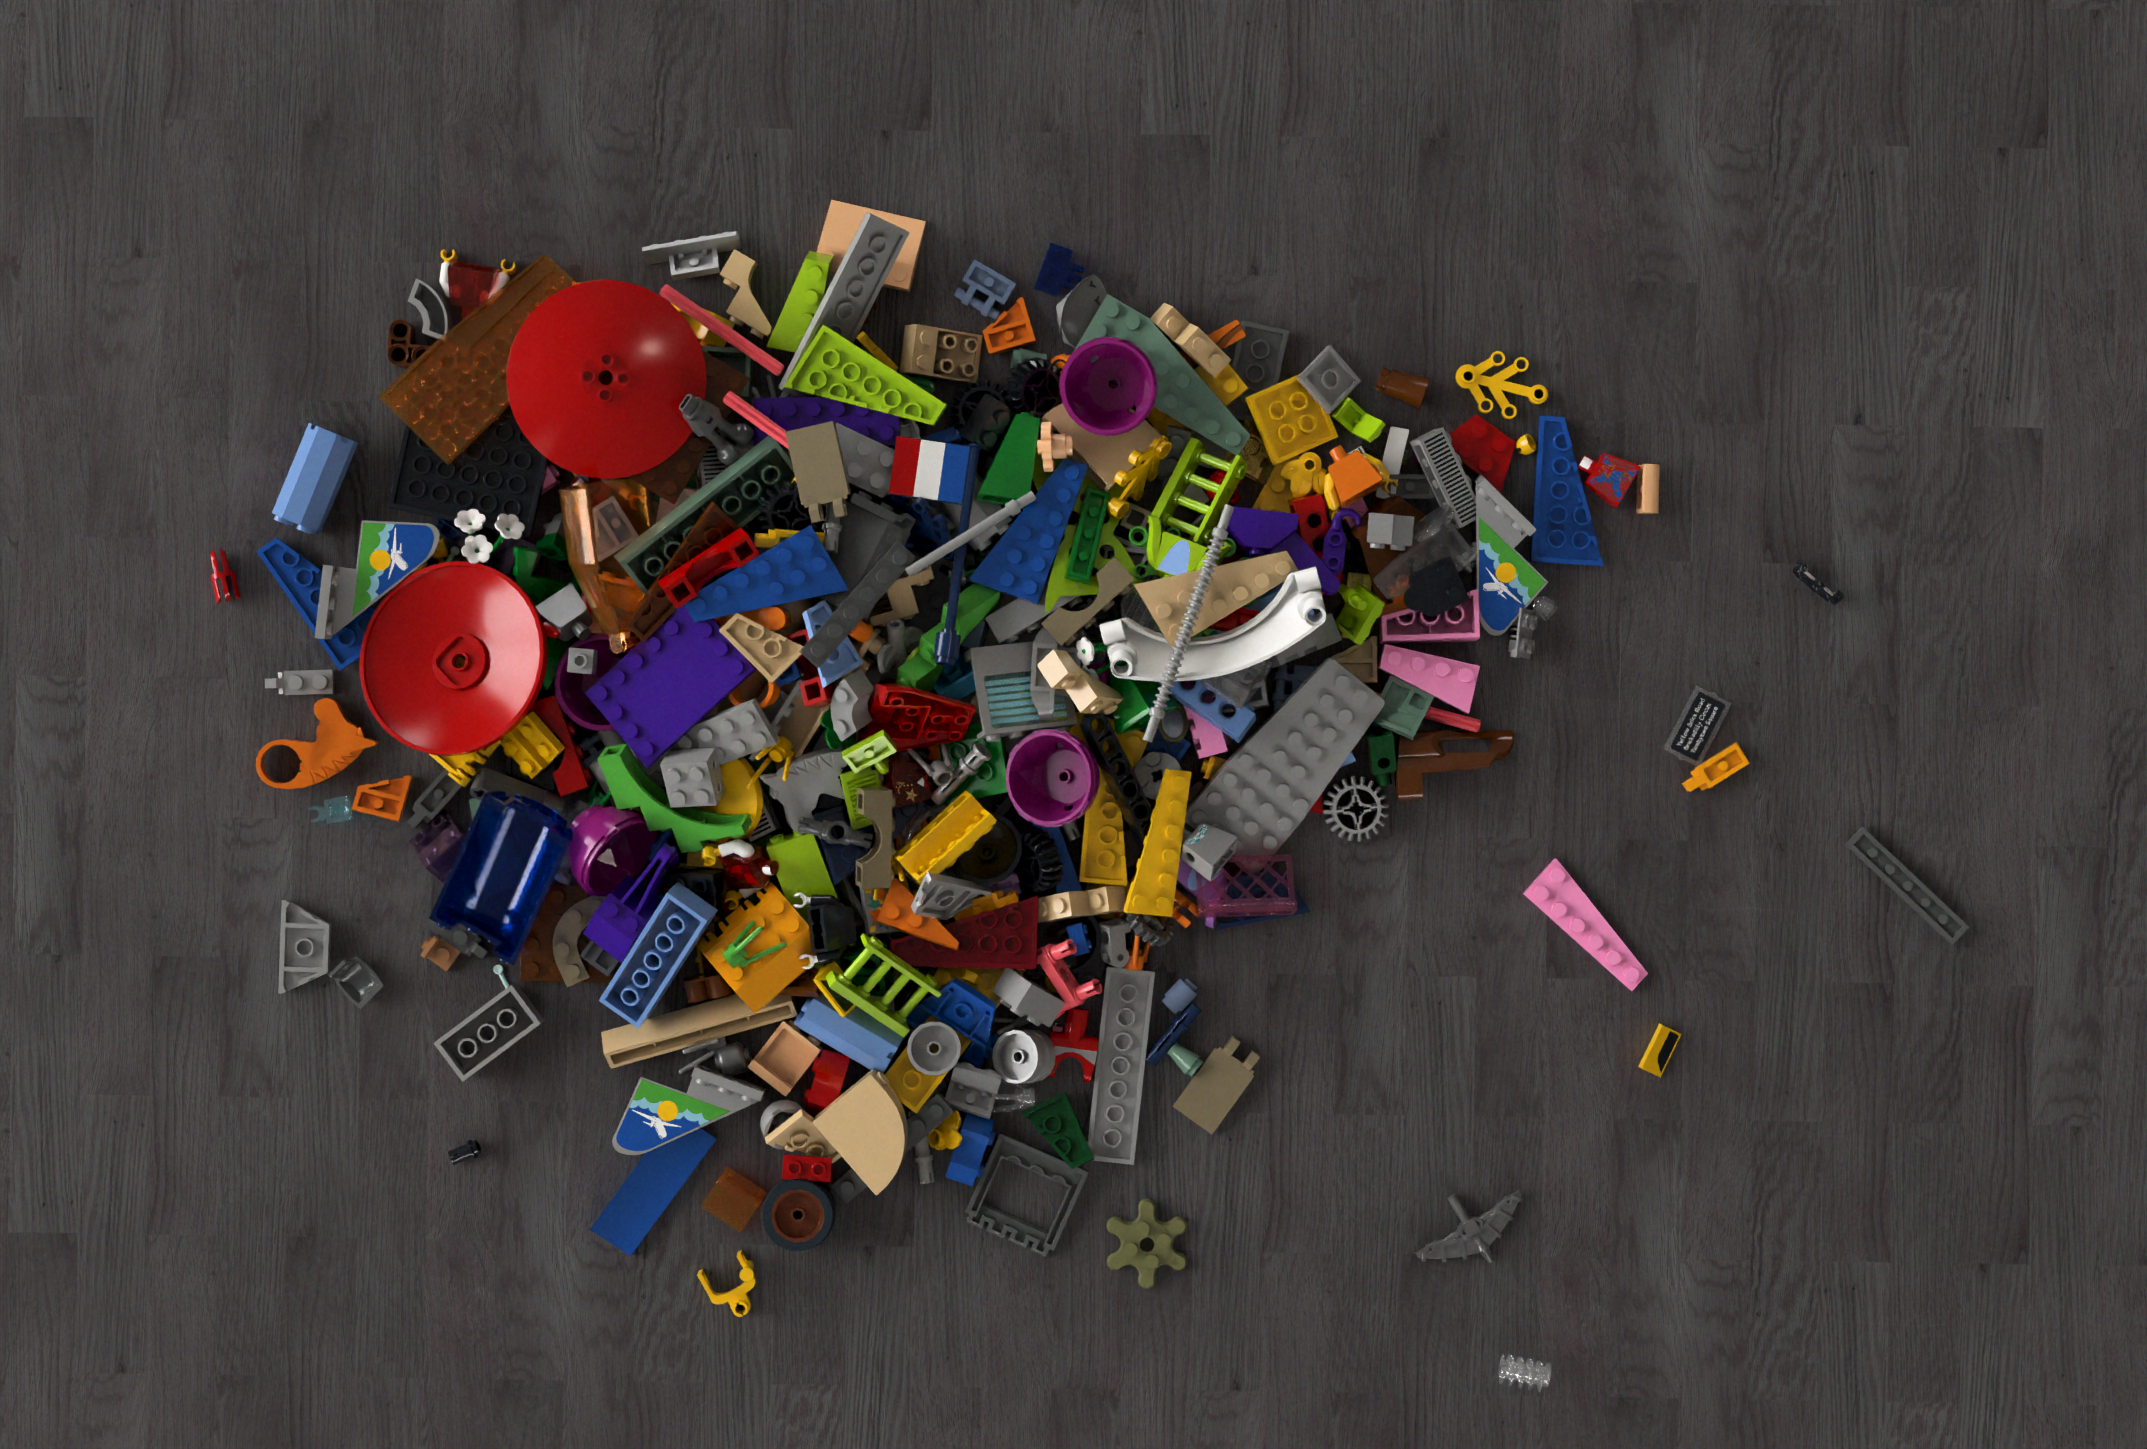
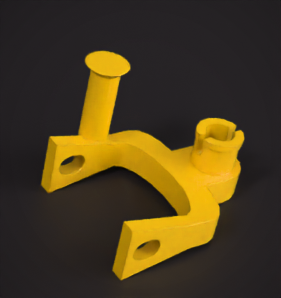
M740 1250L737 1252V1258L743 1267L740 1272V1278L744 1283L735 1289L716 1293L713 1291L704 1270H699L697 1274L711 1302L717 1305L728 1302L734 1315L737 1317H743L742 1315H746L749 1312L751 1300L747 1292L756 1283L753 1272L754 1263L751 1260L747 1261L743 1251ZM737 1304L743 1305L744 1308H739Z

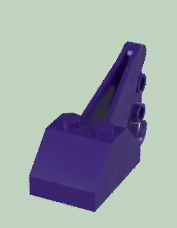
M1234 507L1226 531L1228 532L1227 538L1235 542L1236 553L1240 558L1248 557L1251 559L1287 551L1299 571L1316 566L1322 592L1326 595L1337 593L1340 582L1336 576L1343 570L1346 549V537L1342 528V519L1345 516H1352L1356 520L1357 526H1361V518L1355 510L1344 508L1334 515L1332 525L1324 538L1321 561L1296 533L1299 514Z
M665 843L637 881L628 875L607 895L594 912L583 934L619 962L623 963L662 901L656 895L668 867L672 866L674 868L686 853H681L680 849L676 846H669ZM660 861L661 864L646 889L642 884Z

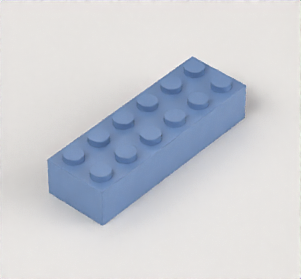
M677 882L665 894L599 1001L639 1029L656 1008L718 910Z

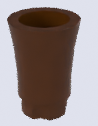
M1382 367L1375 390L1384 392V395L1398 399L1420 410L1430 378L1415 376L1394 369L1391 371Z

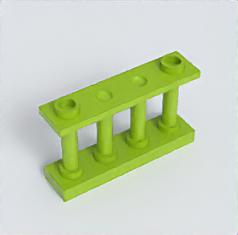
M1190 437L1151 515L1158 516L1162 525V532L1169 526L1178 528L1180 531L1194 536L1192 540L1194 543L1206 547L1210 543L1209 540L1213 539V529L1220 520L1225 504L1228 505L1239 481L1246 474L1247 463L1237 454L1232 463L1205 453L1206 448L1200 440ZM1203 462L1226 471L1227 474L1222 484L1195 475L1194 472L1198 464ZM1194 484L1216 493L1211 505L1208 506L1184 496L1187 486ZM1182 505L1204 514L1205 517L1200 527L1174 518L1172 515L1176 507Z
M863 933L860 938L865 949L844 973L837 974L831 970L827 974L826 980L832 990L904 1038L910 1031L906 1017L928 992L938 998L940 997L941 992L937 986L939 983L930 974L925 976L884 948L883 943L874 936L870 938ZM873 954L884 960L863 986L859 985L857 987L852 984L851 979ZM892 966L902 973L881 999H874L870 996V991ZM910 979L919 984L920 987L899 1011L893 1012L889 1009L888 1004Z

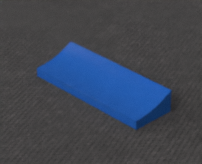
M702 1127L646 1152L592 1225L590 1231L631 1256L711 1148L717 1137Z

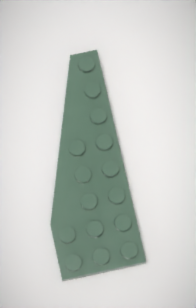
M1107 294L1075 350L1084 343L1100 337H1116L1136 345L1149 357L1155 369L1157 396L1154 408L1235 456L1236 454L1240 455L1250 438V434L1150 318ZM1093 356V357L1091 358V361L1094 362V361H1096L1099 357H1098V356ZM1112 379L1111 382L1118 386V382Z

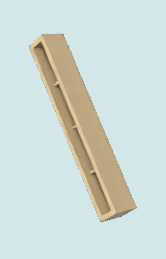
M737 994L649 1018L639 1029L632 1024L603 1031L601 1035L604 1056L612 1069L798 1016L795 996L777 995L754 1014Z

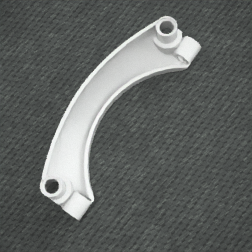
M1316 566L1290 573L1282 588L1268 606L1243 625L1220 634L1194 637L1188 640L1187 644L1189 646L1184 649L1186 654L1182 655L1184 660L1180 661L1182 666L1177 669L1179 674L1175 675L1176 681L1212 678L1253 666L1286 650L1322 625L1326 620V610ZM1312 609L1320 610L1317 615H1310L1308 613ZM1126 617L1099 625L1104 645L1107 646L1111 672L1115 677L1160 682L1164 680L1162 674H1166L1167 670H1165V667L1169 666L1167 660H1171L1169 654L1173 653L1174 650L1169 646L1162 633L1150 630ZM1119 660L1127 662L1125 666H1118L1115 663Z

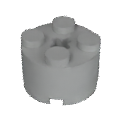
M1148 753L1138 762L1134 770L1142 790L1152 806L1156 805V798L1161 785V780H1158L1157 783L1155 780L1163 777L1165 768L1182 770L1177 760L1166 753Z

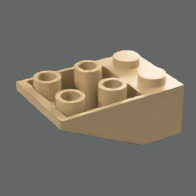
M920 324L905 325L899 374L904 373L910 376H924L931 379L976 384L983 335Z

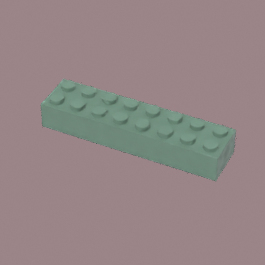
M768 435L736 462L614 556L615 559L645 595L712 501L739 528H742L762 513L757 508L758 506H766L760 499L761 497L770 498L766 493L767 489H770L773 493L776 492L774 488L775 483L779 484L781 489L784 488V480H787L790 487H792L791 482L795 477L792 461L779 443Z

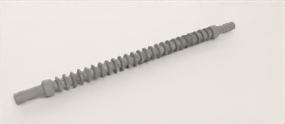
M1225 504L1218 526L1213 529L1212 536L1214 537L1209 540L1211 542V546H1207L1209 552L1205 553L1207 558L1202 560L1204 566H1200L1202 572L1198 573L1200 578L1195 580L1197 586H1193L1195 592L1191 593V596H1193L1192 600H1188L1190 606L1186 607L1188 612L1184 613L1185 620H1181L1183 626L1179 627L1181 632L1176 634L1178 640H1174V643H1176V646L1172 647L1174 652L1169 654L1171 660H1167V663H1169V666L1165 667L1167 672L1162 674L1164 680L1160 681L1162 686L1158 687L1159 694H1155L1157 700L1153 701L1155 705L1149 711L1151 717L1143 737L1145 741L1152 743L1159 721L1164 718L1165 711L1163 709L1167 708L1166 701L1170 700L1168 695L1172 694L1170 689L1175 686L1173 684V681L1177 680L1175 675L1179 674L1177 669L1182 666L1180 664V661L1184 660L1182 655L1186 654L1184 649L1189 646L1187 641L1191 640V637H1189L1190 633H1193L1191 629L1196 626L1194 623L1195 620H1198L1196 615L1201 612L1199 607L1203 606L1201 603L1202 600H1205L1203 595L1208 592L1206 590V587L1210 586L1208 581L1212 580L1210 575L1215 572L1213 567L1217 566L1215 560H1219L1217 555L1222 552L1220 549L1221 546H1224L1222 541L1226 540L1228 535L1226 530L1234 510L1233 506Z

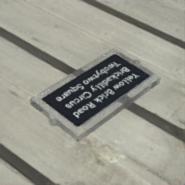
M1695 685L1663 749L1678 756V759L1681 761L1686 760L1695 766L1700 765L1732 703L1716 696L1715 692L1710 693Z

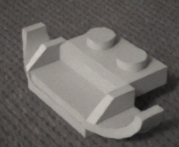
M1044 627L1040 629L1032 645L1030 695L1040 720H1052L1054 697H1071L1064 689L1051 688L1037 664L1053 649L1067 651L1079 667L1081 660L1078 658L1077 648L1057 647L1058 642Z

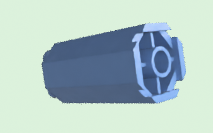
M309 423L272 511L275 514L274 520L294 526V523L298 524L296 529L308 534L316 535L317 532H322L358 442Z
M822 991L820 997H809L794 1022L798 1028L870 1070L875 1068L878 1072L881 1071L882 1073H884L903 1040L902 1036L857 1006L842 1018Z

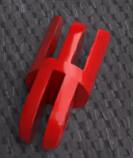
M219 549L224 572L219 570L215 550L210 553L214 574L210 575L217 604L222 603L217 583L218 579H221L226 602L231 601L227 582L228 577H231L236 600L241 599L235 570L229 569L227 556L223 549Z

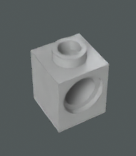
M569 647L567 672L596 675L598 650Z

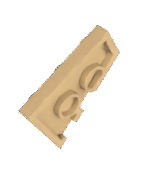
M738 613L719 630L771 684L802 655L799 652L803 647L802 645Z
M802 1109L765 1137L766 1144L774 1146L778 1144L784 1146L787 1151L794 1152V1150L806 1153L807 1156L831 1157L832 1164L842 1157L812 1123L814 1118Z

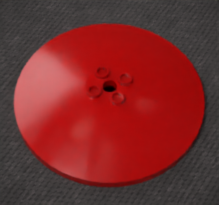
M587 281L572 285L553 294L543 301L524 321L514 339L508 358V398L516 422L525 437L544 457L554 464L572 473L590 478H626L644 473L665 462L683 446L693 432L687 421L683 418L679 405L688 394L700 397L705 400L707 375L705 360L699 341L689 323L663 297L649 289L624 281ZM604 371H609L613 374V381L609 385H603L599 381V375Z
M452 561L423 568L402 580L384 597L367 625L359 660L360 679L364 697L379 724L392 737L415 750L438 756H457L487 748L504 738L518 726L533 706L540 692L547 665V640L541 616L535 604L522 587L505 574L489 566L479 563L471 564L468 561ZM460 656H464L466 659L465 665L457 668L456 660Z

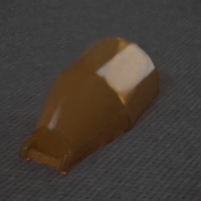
M631 479L601 481L560 488L559 493L569 565L602 633L609 635L612 652L615 654L622 653L628 648L635 647L642 641L637 635L625 638V633L631 631L625 625V622L645 595L615 559L614 556L622 549L604 560L598 561L592 508L614 495L640 536L653 526L649 491Z

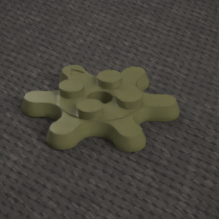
M1144 1198L1139 1202L1138 1217L1134 1221L1126 1222L1118 1216H1113L1107 1221L1108 1231L1118 1236L1121 1242L1120 1248L1108 1256V1267L1111 1270L1117 1271L1126 1265L1134 1266L1139 1272L1138 1282L1145 1289L1152 1288L1155 1285L1156 1270L1160 1266L1168 1265L1177 1271L1183 1270L1187 1266L1186 1256L1178 1252L1173 1245L1175 1237L1186 1231L1187 1221L1181 1216H1176L1168 1222L1160 1221L1155 1215V1202L1149 1198ZM1151 1238L1154 1242V1247L1150 1250H1143L1140 1246L1141 1240Z

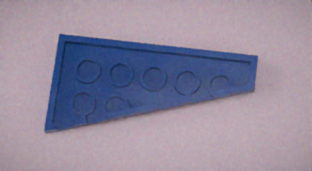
M1539 416L1532 525L1537 530L1531 535L1530 562L1604 566L1602 557H1600L1597 538L1594 534L1583 485L1580 481L1577 462H1575L1571 447L1572 443L1565 417Z
M1064 458L1036 493V500L1024 508L968 580L1038 605L1088 466Z
M809 525L761 553L742 567L730 571L701 588L698 596L685 603L684 606L693 621L699 622L849 590L813 527Z
M275 538L256 552L315 635L322 570L281 539ZM371 606L337 632L336 635L332 636V640L318 639L340 671H343L360 659L363 637L375 611Z

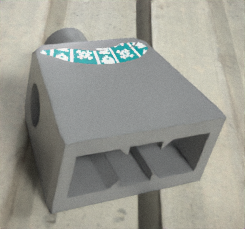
M1205 823L1200 824L1193 833L1184 828L1181 858L1203 877L1211 881L1235 853L1238 837Z

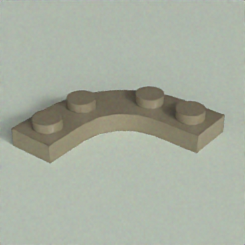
M590 896L576 903L564 913L555 928L553 955L567 988L591 977L582 957H580L579 938L584 928L589 924L594 912L607 896Z

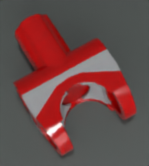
M1076 1007L1067 1010L1064 1032L1051 1031L1050 1040L1054 1045L1056 1057L1055 1065L1048 1077L1054 1078L1055 1069L1058 1068L1059 1063L1063 1059L1073 1057L1079 1060L1083 1066V1082H1090L1096 1063L1099 1037L1086 1036L1089 1010Z

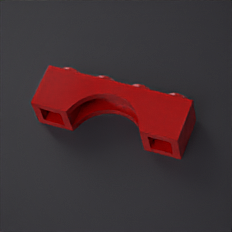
M740 527L659 580L658 584L668 600L678 609L698 596L699 590L711 578L726 570L742 567L759 556L760 553L749 535Z
M556 695L534 702L530 712L534 711L549 730L560 738L565 747L562 763L552 773L560 797L592 787L590 781H593L589 767L585 768L582 758H585L581 744H576L574 735H577L576 728L572 721H568L567 715L558 703Z

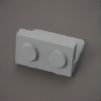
M967 1062L956 1063L945 1099L955 1110L990 1119L1002 1076L994 1070L978 1069Z

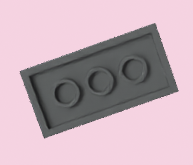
M1242 320L1241 327L1246 336L1237 341L1231 367L1249 389L1226 408L1237 420L1255 423L1245 397L1278 383L1289 330Z

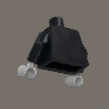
M803 893L795 894L793 897L802 898L803 904L792 905L794 908L800 909L806 904L811 905L807 907L812 953H816L815 956L808 954L800 955L799 959L805 957L810 959V963L807 966L801 967L810 969L814 966V963H819L820 965L840 959L849 949V944L856 942V932H860L863 929L862 919L854 917V910L851 907H844L843 902L832 895L812 894L811 897H806Z

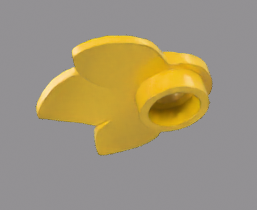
M1303 453L1298 460H1289L1284 464L1280 476L1285 479H1291L1290 490L1294 498L1305 496L1311 489L1317 494H1324V478L1326 473L1321 469L1322 462L1316 453ZM1308 460L1314 462V467L1311 469L1305 467V463Z
M957 1110L928 1134V1143L932 1148L936 1150L955 1149L960 1145L962 1136L958 1130L961 1125V1117Z

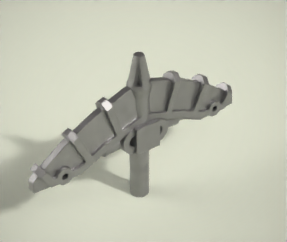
M1516 1190L1510 1195L1504 1196L1490 1211H1486L1481 1216L1470 1217L1457 1195H1450L1447 1199L1461 1220L1457 1230L1444 1239L1434 1240L1426 1244L1425 1247L1415 1252L1418 1258H1421L1422 1262H1426V1259H1442V1262H1446V1258L1463 1257L1465 1260L1467 1255L1480 1253L1489 1263L1493 1262L1489 1246L1497 1237H1502L1500 1233L1508 1221L1514 1220L1512 1217L1518 1202L1522 1203L1523 1201L1520 1191Z

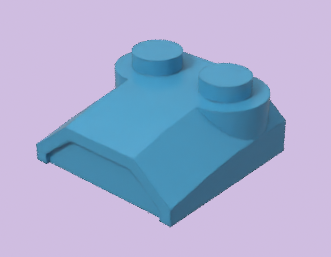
M962 646L959 648L958 660L955 661V666H945L933 687L937 695L958 701L976 691L972 663H965L963 654L965 651L961 650Z

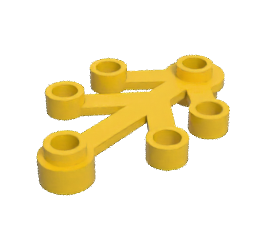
M1495 351L1491 354L1490 358L1477 366L1466 364L1457 370L1455 375L1457 384L1471 391L1481 413H1489L1493 409V402L1485 398L1479 385L1489 388L1505 419L1514 418L1517 414V409L1508 402L1502 391L1526 396L1535 405L1542 404L1548 398V391L1543 385L1528 387L1504 381L1517 372L1527 370L1529 362L1524 357L1517 358L1512 365L1492 377L1481 374L1493 366H1500L1504 363L1505 355L1500 351ZM1498 354L1501 356L1502 360L1500 363L1494 362V355ZM1522 360L1525 363L1524 369L1517 367V361ZM1465 372L1472 374L1470 381L1464 379ZM1535 390L1542 391V398L1538 399L1535 397ZM1482 402H1488L1490 408L1483 410L1481 407ZM1507 407L1512 408V416H1507L1505 414V409Z
M1166 436L1156 437L1151 442L1150 448L1143 452L1134 450L1130 454L1128 462L1136 466V468L1129 472L1120 470L1115 475L1114 482L1121 487L1131 481L1119 498L1114 497L1108 503L1107 509L1115 518L1121 519L1126 515L1129 509V503L1126 501L1128 497L1136 502L1143 497L1146 479L1152 482L1157 477L1160 459H1164L1172 447V443L1169 442Z

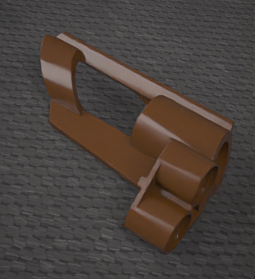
M1452 730L1417 731L1413 740L1401 735L1397 771L1394 772L1397 801H1420V799H1423L1422 774L1490 768L1495 760H1502L1510 753L1514 745V733L1511 730H1479L1478 732ZM1492 739L1487 752L1445 753L1442 750V740Z
M724 869V895L731 890L738 892L740 888L738 879L731 874V869ZM741 898L739 899L738 907L741 905L744 908L743 900ZM709 923L700 939L704 937L709 942L710 939L706 935L709 931L718 937L716 924ZM701 952L704 973L683 978L688 1003L732 994L730 985Z

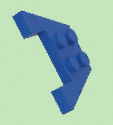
M954 978L939 988L941 992L939 998L931 993L922 999L906 1017V1022L916 1029L925 1022L929 1014H932L972 1040L962 1059L981 1069L986 1056L997 1003L960 979Z

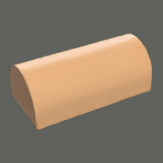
M1638 465L1641 468L1637 473L1636 513L1659 514L1660 465Z

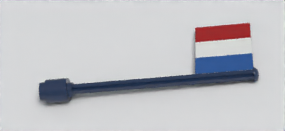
M897 436L888 494L917 499L923 497L926 500L962 505L958 529L959 536L969 529L979 450H982V446L978 443H970L968 446ZM967 542L955 550L945 629H942V632L936 633L933 657L935 658V664L942 666H955V661L958 660L961 636L957 635L955 623Z

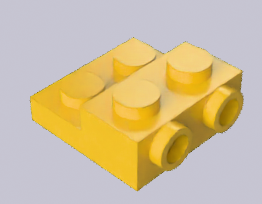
M534 711L529 713L500 743L504 747V753L508 757H512L519 764L522 774L529 776L531 779L543 772L565 749L563 744Z

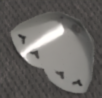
M1094 274L1083 279L1056 306L1060 336L1064 343L1074 348L1078 345L1107 296L1104 285ZM1091 280L1093 281V285H1095L1096 288L1089 287ZM1097 296H1099L1098 301L1100 302V305H1098L1094 301L1097 298Z

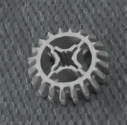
M1351 776V784L1349 785L1344 778L1341 779L1343 787L1340 788L1337 784H1334L1333 788L1337 792L1335 794L1330 791L1327 792V795L1332 797V801L1324 800L1323 804L1330 806V809L1323 810V814H1331V817L1326 819L1325 822L1327 824L1335 823L1330 830L1334 832L1340 828L1341 830L1338 833L1340 838L1347 832L1348 841H1352L1353 834H1356V840L1361 842V834L1363 833L1367 839H1370V830L1375 834L1379 833V830L1375 827L1376 824L1382 827L1385 826V823L1379 820L1380 816L1388 817V814L1381 812L1382 808H1388L1389 804H1381L1380 802L1387 796L1385 794L1377 795L1381 790L1380 786L1375 787L1373 790L1371 789L1374 784L1372 780L1367 785H1364V777H1360L1359 784H1356L1355 777ZM1358 789L1368 792L1373 798L1374 803H1362L1358 795ZM1350 790L1349 803L1345 806L1336 807L1342 794ZM1357 802L1358 806L1368 807L1367 809H1362L1357 817L1354 812L1344 811V809H1350V806H1353L1352 804ZM1375 811L1372 821L1362 828V816L1366 812ZM1337 815H1350L1354 823V829L1345 827Z

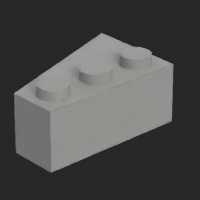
M1332 613L1326 615L1325 622L1309 635L1286 650L1268 658L1271 668L1283 665L1341 641L1342 638Z

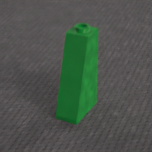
M1025 412L1015 415L980 487L976 500L1005 505L1012 499L1017 500L1031 491L1040 418Z

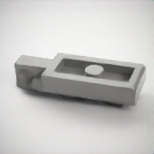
M334 670L278 672V678L265 679V688H278L279 694L284 695L335 694Z

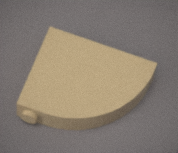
M1063 403L1047 412L1039 424L1041 427L1042 422H1052L1053 434L1066 433V436H1072L1073 455L1068 456L1075 462L1087 465L1086 475L1100 490L1110 492L1118 485L1114 482L1118 471L1124 470L1129 472L1136 468V466L1128 462V458L1134 450L1143 452L1150 448L1151 442L1156 437L1162 436L1161 432L1156 427H1152L1146 420L1127 433L1116 436L1096 435L1080 427L1069 416Z
M873 1068L817 1114L812 1123L871 1191L878 1195L891 1182L903 1160L907 1148L908 1126L903 1106L894 1090L888 1084V1078L884 1073L878 1072Z

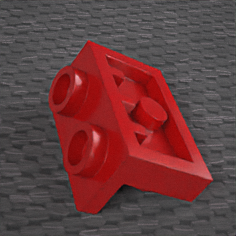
M785 1154L783 1156L782 1179L800 1178L810 1181L831 1182L833 1178L832 1158Z

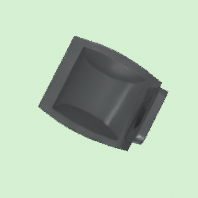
M357 956L353 959H344L328 975L331 979L335 980L344 995L360 1009L385 986L376 972Z

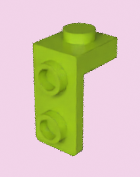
M1346 397L1331 415L1350 433L1368 442L1378 438L1383 427L1386 425L1382 420L1367 414L1349 397Z

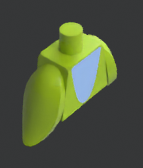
M1148 515L1147 559L1149 564L1155 569L1157 576L1166 578L1200 570V566H1204L1202 560L1207 558L1205 555L1206 552H1209L1207 547L1171 533L1162 532V525L1158 516ZM1226 541L1222 542L1224 546L1220 547L1222 552L1217 555L1219 556V560H1215L1217 564L1233 548Z

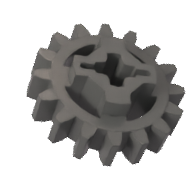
M1126 913L1128 915L1126 920L1131 922L1129 928L1136 932V936L1140 935L1144 943L1149 941L1151 946L1156 944L1158 947H1161L1174 934L1172 930L1174 924L1168 921L1170 917Z

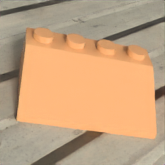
M831 200L817 249L818 253L833 256L830 275L836 274L865 214L869 212L909 232L882 287L910 293L926 221Z

